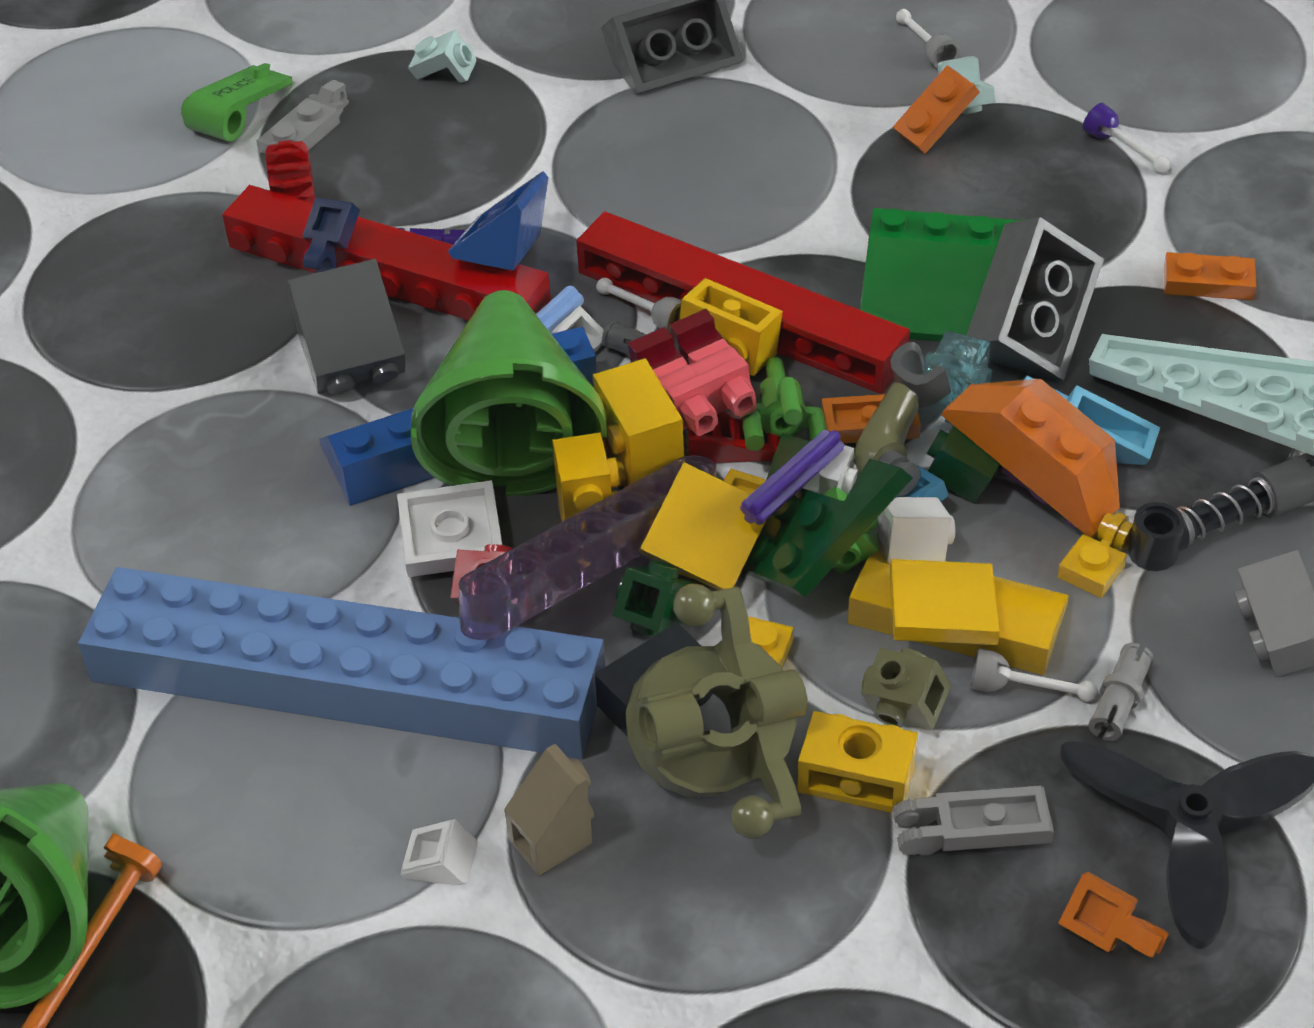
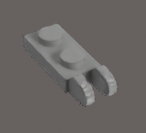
M1041 785L936 793L935 797L902 800L900 803L897 802V805H894V809H892L895 823H898V826L909 827L897 837L900 852L908 856H915L917 854H920V856L931 855L941 848L943 851L1052 843L1054 835L1044 787H1041ZM937 820L938 825L927 826L933 821Z

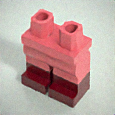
M706 308L671 323V334L665 327H662L627 343L631 362L644 358L648 361L682 417L683 430L690 428L696 435L701 436L714 430L718 424L717 414L730 409L735 416L743 417L756 410V396L751 385L749 364L742 356H739L732 346L727 344L717 331L715 320Z

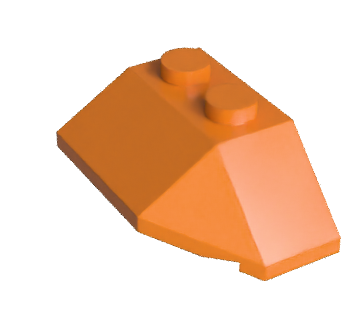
M1042 379L971 384L941 414L1086 536L1092 538L1097 533L1098 526L1107 513L1114 515L1120 508L1115 439Z

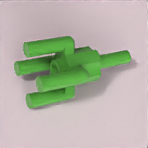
M769 358L765 363L767 378L760 384L761 393L757 399V408L754 412L742 417L745 445L751 451H758L764 446L762 427L766 433L776 434L779 437L782 436V433L794 436L803 428H807L810 441L823 430H828L824 411L819 407L805 406L799 382L793 377L785 376L783 361L780 358Z

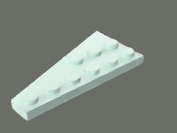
M1106 334L1101 335L1089 359L1090 375L1314 456V361Z

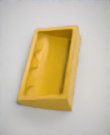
M880 549L869 556L849 597L848 624L893 636L890 587L891 563L886 561ZM994 576L1000 628L998 645L919 642L976 657L978 648L994 651L1005 658L1009 667L1044 676L1068 604L1069 595Z

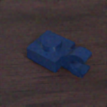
M315 198L302 235L311 244L305 253L303 267L315 269L314 273L336 268L335 248L347 249L360 212L356 205L347 201Z

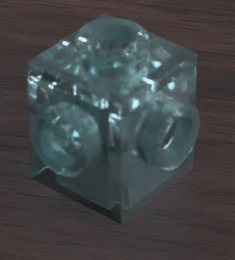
M946 330L935 353H927L924 359V373L922 374L929 373L938 365L946 370L951 393L938 403L949 406L971 384L990 383L992 370L988 368L990 342Z

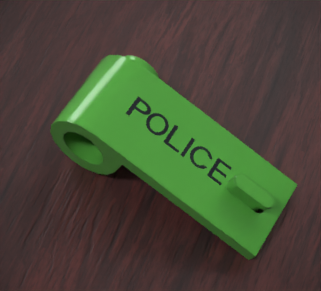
M263 63L259 66L252 65L190 94L181 106L183 122L190 130L228 142L235 141L239 138L245 126L246 105L291 85L292 76L269 70L270 64Z

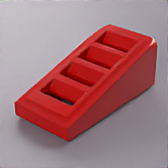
M730 412L717 414L718 424L714 430L701 436L696 435L690 428H687L689 464L772 461V456L776 453L781 438L776 434L766 433L762 427L763 435L768 437V443H764L763 448L758 451L749 450L745 445V440L740 439V436H744L742 417L735 416Z

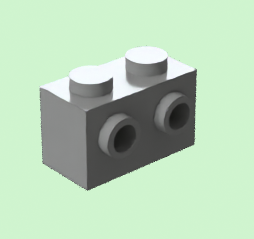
M1295 550L1239 568L1238 572L1243 588L1235 590L1234 593L1243 619L1246 620L1252 617L1255 619L1258 630L1251 631L1249 634L1259 662L1269 659L1275 677L1314 666V590L1299 551Z

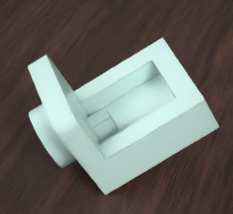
M453 30L435 39L433 36L427 37L418 43L414 49L416 53L408 69L418 80L447 67L457 81L463 83L469 79L476 63V57L472 48L462 40L456 30Z
M969 56L939 62V74L948 65L972 82L980 92L961 114L976 113L982 110V105L996 103L994 86L980 80L979 60L977 57Z

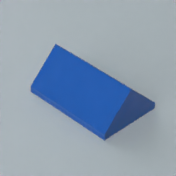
M542 171L480 214L448 250L451 257L457 260L514 271L541 234L548 184L546 173Z

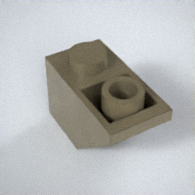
M553 744L544 751L504 808L508 839L538 876L593 843L591 819L594 818V812L588 797V788L591 786L590 777L578 759L572 758L569 760L556 744Z

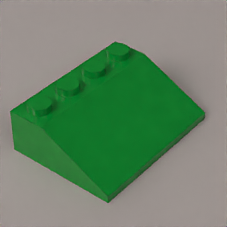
M873 208L860 310L910 329L909 339L963 344L1004 224L1022 220L954 215L941 212L906 211L895 208Z

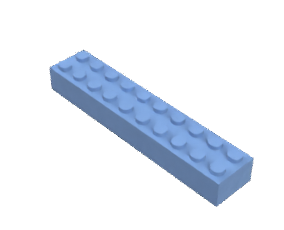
M121 567L115 568L78 642L91 682L544 753L548 747L556 744L567 757L583 759L598 707L594 674L605 667L603 639Z

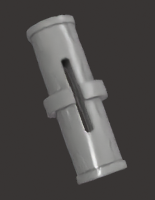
M1127 643L1122 647L1113 673L1105 677L1100 687L1102 698L1094 715L1090 718L1088 726L1090 731L1098 737L1103 724L1106 721L1109 722L1103 740L1115 741L1121 737L1130 710L1138 706L1143 696L1141 685L1149 667L1152 666L1154 656L1145 647L1139 661H1134L1140 646L1138 643Z

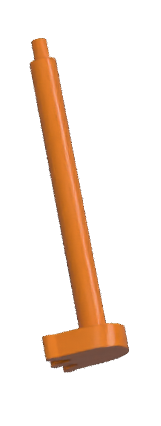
M115 833L111 835L104 846V849L107 850L104 857L113 861L110 865L112 870L121 873L87 924L86 940L78 960L61 982L51 992L39 999L21 1028H45L138 880L144 882L154 880L162 867V863L150 850Z

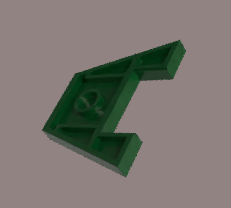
M782 433L766 480L810 441ZM869 458L844 501L804 488L800 489L766 520L742 571L749 576L806 598L913 477L901 467Z

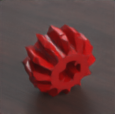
M292 140L278 141V143L268 145L265 151V160L270 191L314 203V179L308 146L303 141Z

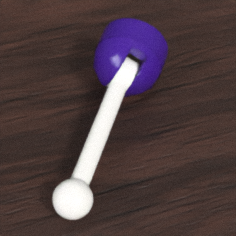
M1099 103L1095 105L1085 117L1083 130L1097 139L1116 137L1153 163L1154 169L1159 173H1164L1170 168V161L1167 157L1156 156L1119 130L1118 115L1106 104Z

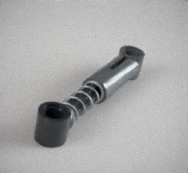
M1305 453L1253 473L1247 487L1235 485L1229 494L1224 492L1215 493L1211 501L1204 499L1196 500L1190 509L1183 506L1175 508L1161 502L1144 504L1138 508L1134 515L1128 546V555L1131 561L1147 571L1166 570L1174 565L1179 551L1186 549L1188 545L1193 543L1196 537L1202 540L1205 539L1206 532L1214 529L1223 532L1225 525L1232 522L1241 525L1243 519L1247 516L1254 515L1259 518L1261 515H1264L1265 517L1272 518L1313 502L1314 456Z

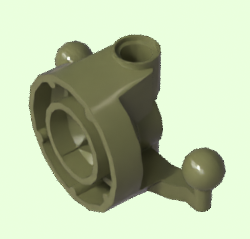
M688 584L676 593L673 601V611L678 620L688 626H701L713 617L715 610L720 609L722 640L715 646H687L659 659L648 668L634 684L626 709L628 742L640 767L661 787L686 797L718 796L752 779L760 778L773 802L769 803L755 795L745 796L737 801L731 811V824L734 830L744 838L759 839L769 832L775 821L801 814V805L795 783L784 757L788 754L797 725L796 718L803 717L807 712L808 698L806 688L798 672L794 669L783 671L782 667L762 647L751 642L748 614L738 586L711 592L703 585ZM708 692L720 698L730 716L731 732L720 733L713 729L704 732L702 714L697 700L704 698Z

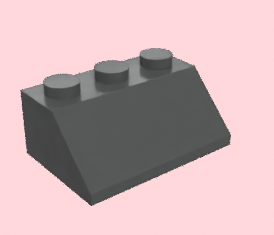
M670 0L612 17L601 27L612 63L635 95L744 62L725 0Z
M1041 217L1004 224L963 345L995 365L1056 381L1064 380L1104 258Z

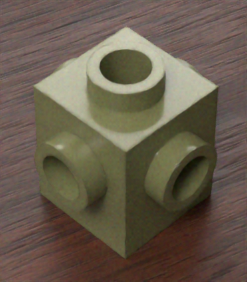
M880 648L873 665L869 666L864 673L861 694L874 712V717L880 722L900 728L904 724L933 730L950 690L951 683L936 659L927 658L924 654L909 648H903L900 652Z

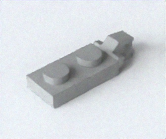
M332 80L321 87L318 95H309L308 98L303 100L256 140L258 151L265 154L268 145L285 140L303 141L308 146V150L311 149L340 123L339 116L343 112V108L349 104L345 89L346 84Z

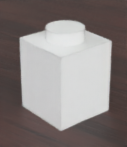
M896 497L878 517L877 538L879 549L888 563H891V559L945 561L947 545H951L955 538L954 518L952 515H949L938 497Z

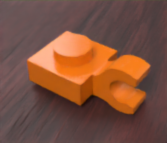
M1090 872L1082 874L1058 924L1107 952L1114 950L1120 939L1151 958L1154 957L1155 953L1160 954L1170 934L1151 922L1131 915L1138 899Z

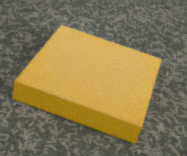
M683 462L640 548V553L656 561L677 567L679 572L716 590L732 588L735 586L765 522L762 525H758L754 522L749 524L744 520L745 515L741 511L740 506L751 495L750 493Z
M891 559L890 587L893 640L998 645L1000 628L992 564Z

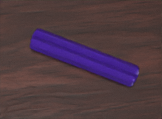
M823 430L749 495L740 506L741 511L745 515L744 520L749 524L754 522L762 525L844 450V444L840 440L841 435L836 430L832 432Z

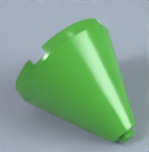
M507 290L493 292L481 301L418 398L411 416V444L413 452L423 468L432 476L449 486L492 480L493 486L505 487L506 497L532 495L557 488L553 439L601 432L602 439L607 437L605 408L596 390L525 299L519 294Z
M52 783L0 789V1009L29 1004L51 992L76 963L86 940L88 923V806L80 792L67 784Z

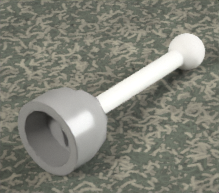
M901 9L897 12V22L909 26L926 42V56L936 68H938V64L941 61L958 59L960 47L950 36L944 34L931 36L911 19V13L907 9Z
M601 278L596 284L597 291L602 295L613 294L651 311L653 323L659 329L665 327L670 334V324L680 320L682 300L675 297H664L653 303L614 286L609 278Z
M977 649L970 689L984 692L997 691L1003 688L1008 681L1077 694L1081 700L1087 702L1094 700L1098 694L1097 686L1091 681H1083L1080 684L1011 671L1008 662L1002 655L990 650Z

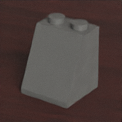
M376 259L288 280L293 322L318 394L324 392L341 394L351 390L356 384L372 380L375 383H384L395 379L400 373L405 372V352Z

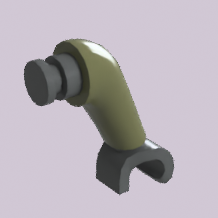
M907 342L893 353L890 362L895 383L890 386L857 441L854 452L855 465L860 473L870 458L901 467L910 474L913 479L898 496L910 493L918 484L921 476L919 467L908 461L907 450L904 446L918 409L931 406L951 393L946 370L940 365L936 366L929 373L922 375L924 373L925 360L922 349H920L916 342Z

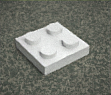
M492 480L397 494L407 577L454 571L457 549L484 551L485 545H502Z

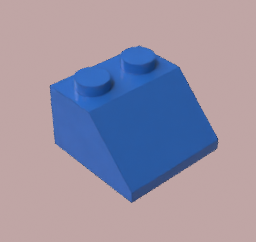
M414 408L319 438L323 452L349 506L435 478L423 468L413 452L411 444V416Z

